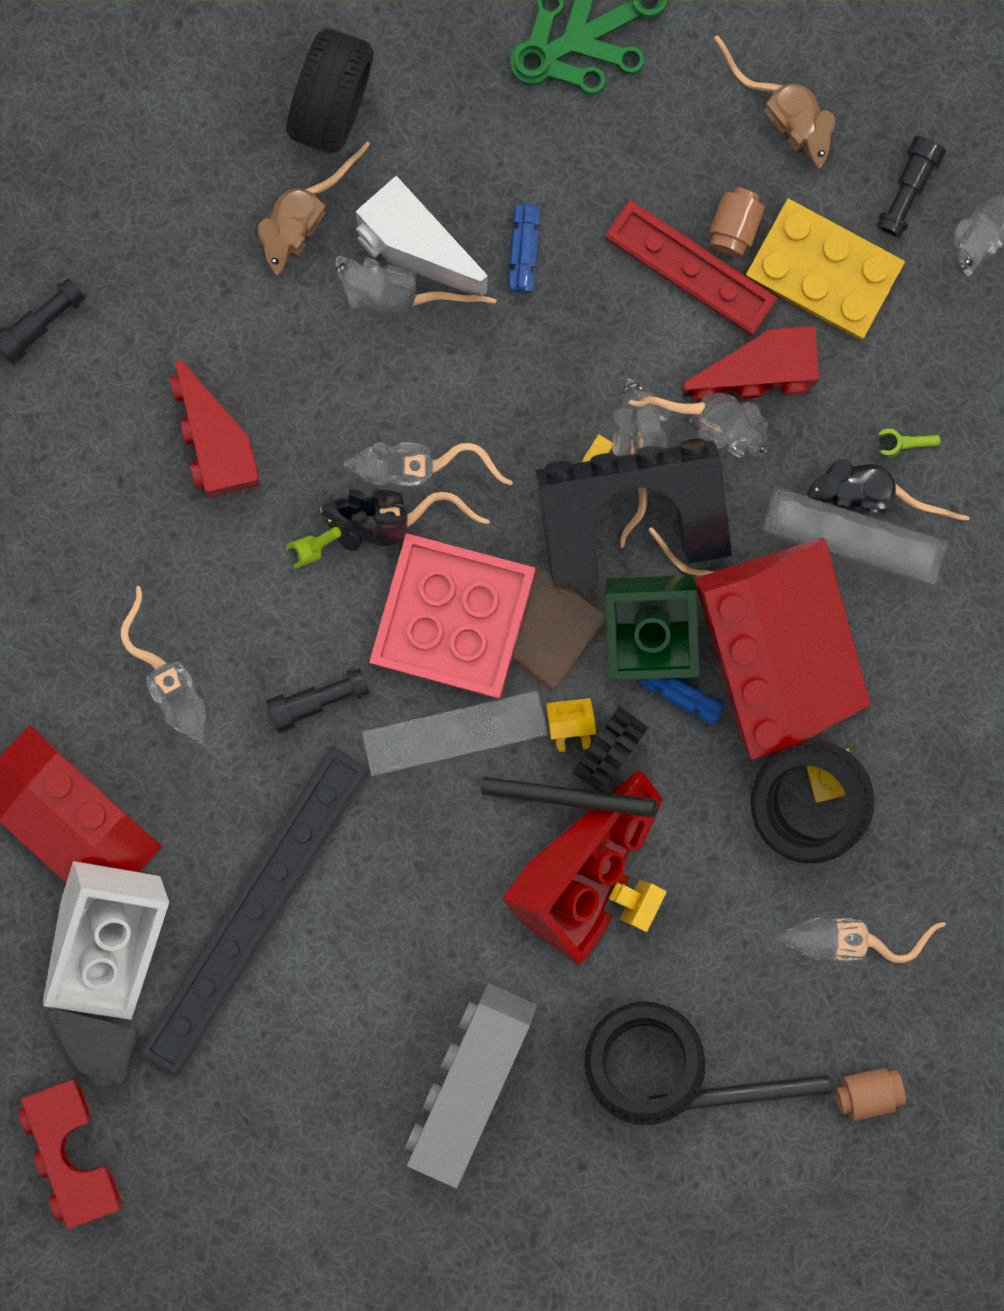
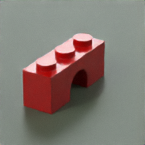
M78 1078L22 1098L24 1108L18 1110L19 1118L26 1135L34 1134L39 1151L33 1153L34 1160L41 1178L49 1177L55 1194L49 1196V1202L57 1222L64 1220L67 1229L122 1209L124 1206L109 1164L93 1170H82L75 1167L67 1158L65 1144L69 1134L75 1128L93 1121Z

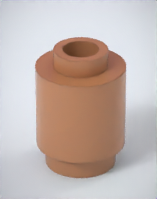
M735 187L733 193H723L709 234L712 236L709 243L710 247L733 257H743L745 249H750L765 210V207L758 202L760 198L758 194L739 187Z
M880 1068L844 1076L841 1080L842 1087L835 1088L839 1111L842 1115L848 1113L852 1122L896 1112V1107L906 1104L904 1085L898 1070L887 1071L886 1068Z

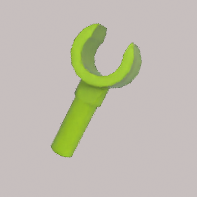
M884 429L877 435L879 438L893 436L898 441L897 446L893 450L879 451L882 456L888 458L897 456L902 449L940 446L939 435L901 436L894 429Z
M334 527L319 537L310 535L288 543L286 550L295 548L299 557L298 563H295L293 566L299 568L318 561L321 558V549L339 538L341 531L338 527Z

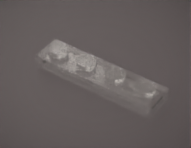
M538 691L363 731L362 736L373 777L548 736Z

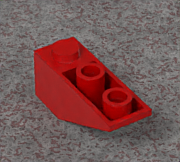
M815 326L768 330L686 381L682 387V396H693V402L705 403L720 400L719 393L737 392L738 399L764 397V390L782 389L783 396L808 394L809 387L816 386L819 381Z
M182 360L176 361L178 374L170 376L176 402L184 401L188 415L187 418L180 419L186 445H195L198 461L190 462L196 489L204 487L208 498L261 486L251 442L247 434Z

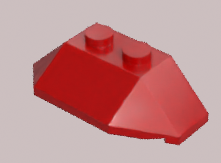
M31 725L1 755L0 823L64 882H67L73 861L140 872L163 847Z

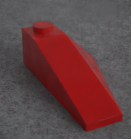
M638 770L611 792L612 794L657 799L658 810L663 801V798L646 775ZM591 809L526 865L502 900L524 926L571 961L581 965L606 931L612 915L605 913L604 909L616 882L626 886L629 876L623 874L630 851H637L643 847L655 817Z

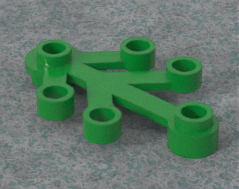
M537 0L538 15L530 40L521 42L512 51L510 57L511 71L516 79L528 85L540 84L550 77L579 86L580 90L586 95H597L605 86V75L602 70L597 67L581 69L558 61V59L573 52L616 65L626 75L639 73L644 65V55L639 48L634 46L622 48L596 39L639 17L646 20L658 18L665 11L667 0H657V6L653 9L644 8L641 5V0H630L588 23L586 22L593 0H575L564 35L548 44L553 19L562 13L564 1L557 0L559 3L558 8L554 11H547L542 7L543 0ZM627 54H634L638 57L639 64L636 67L628 68L623 64V57ZM529 56H535L540 60L541 64L537 69L529 70L524 66V60ZM589 74L597 75L600 79V84L595 88L587 87L583 82L585 76Z

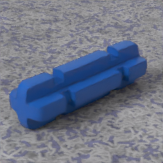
M520 204L514 208L513 224H517V229H512L509 265L513 266V270H509L507 286L515 292H531L534 288L535 273H531V268H535L538 242V231H534V226H539L540 209L530 204Z
M681 678L640 679L639 683L641 686L653 693L655 690L661 692L660 697L689 714L694 711L698 714L697 718L708 725H714L724 710L723 702L711 695L706 698L703 696L704 691Z

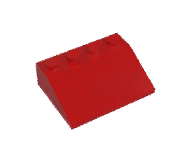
M824 537L694 578L739 738L751 760L799 744L871 705Z

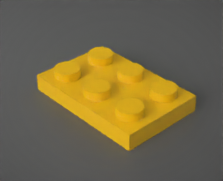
M788 198L751 264L746 277L762 288L862 341L905 261Z

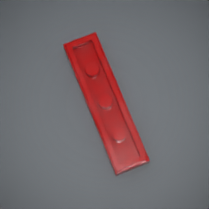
M631 200L626 204L605 235L606 240L751 336L754 335L778 299Z

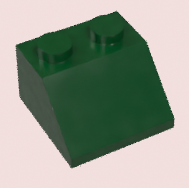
M696 575L606 579L605 605L609 680L700 677L697 592L694 581Z

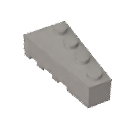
M487 983L478 1005L469 1002L459 1024L460 1028L466 1030L460 1046L451 1042L440 1067L448 1071L442 1086L433 1083L423 1105V1109L430 1111L424 1127L415 1123L404 1148L412 1152L407 1167L457 1189L527 1034L537 1004L490 983Z

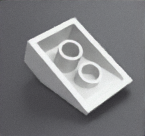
M397 176L356 211L358 224L356 231L360 235L357 239L372 257L376 258L381 254L391 264L471 295L484 296L487 293L488 275Z
M73 861L60 903L43 998L44 1006L132 1020L169 905L160 876Z

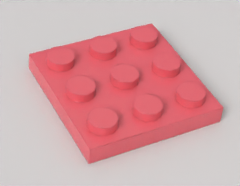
M406 533L369 663L501 700L537 569Z

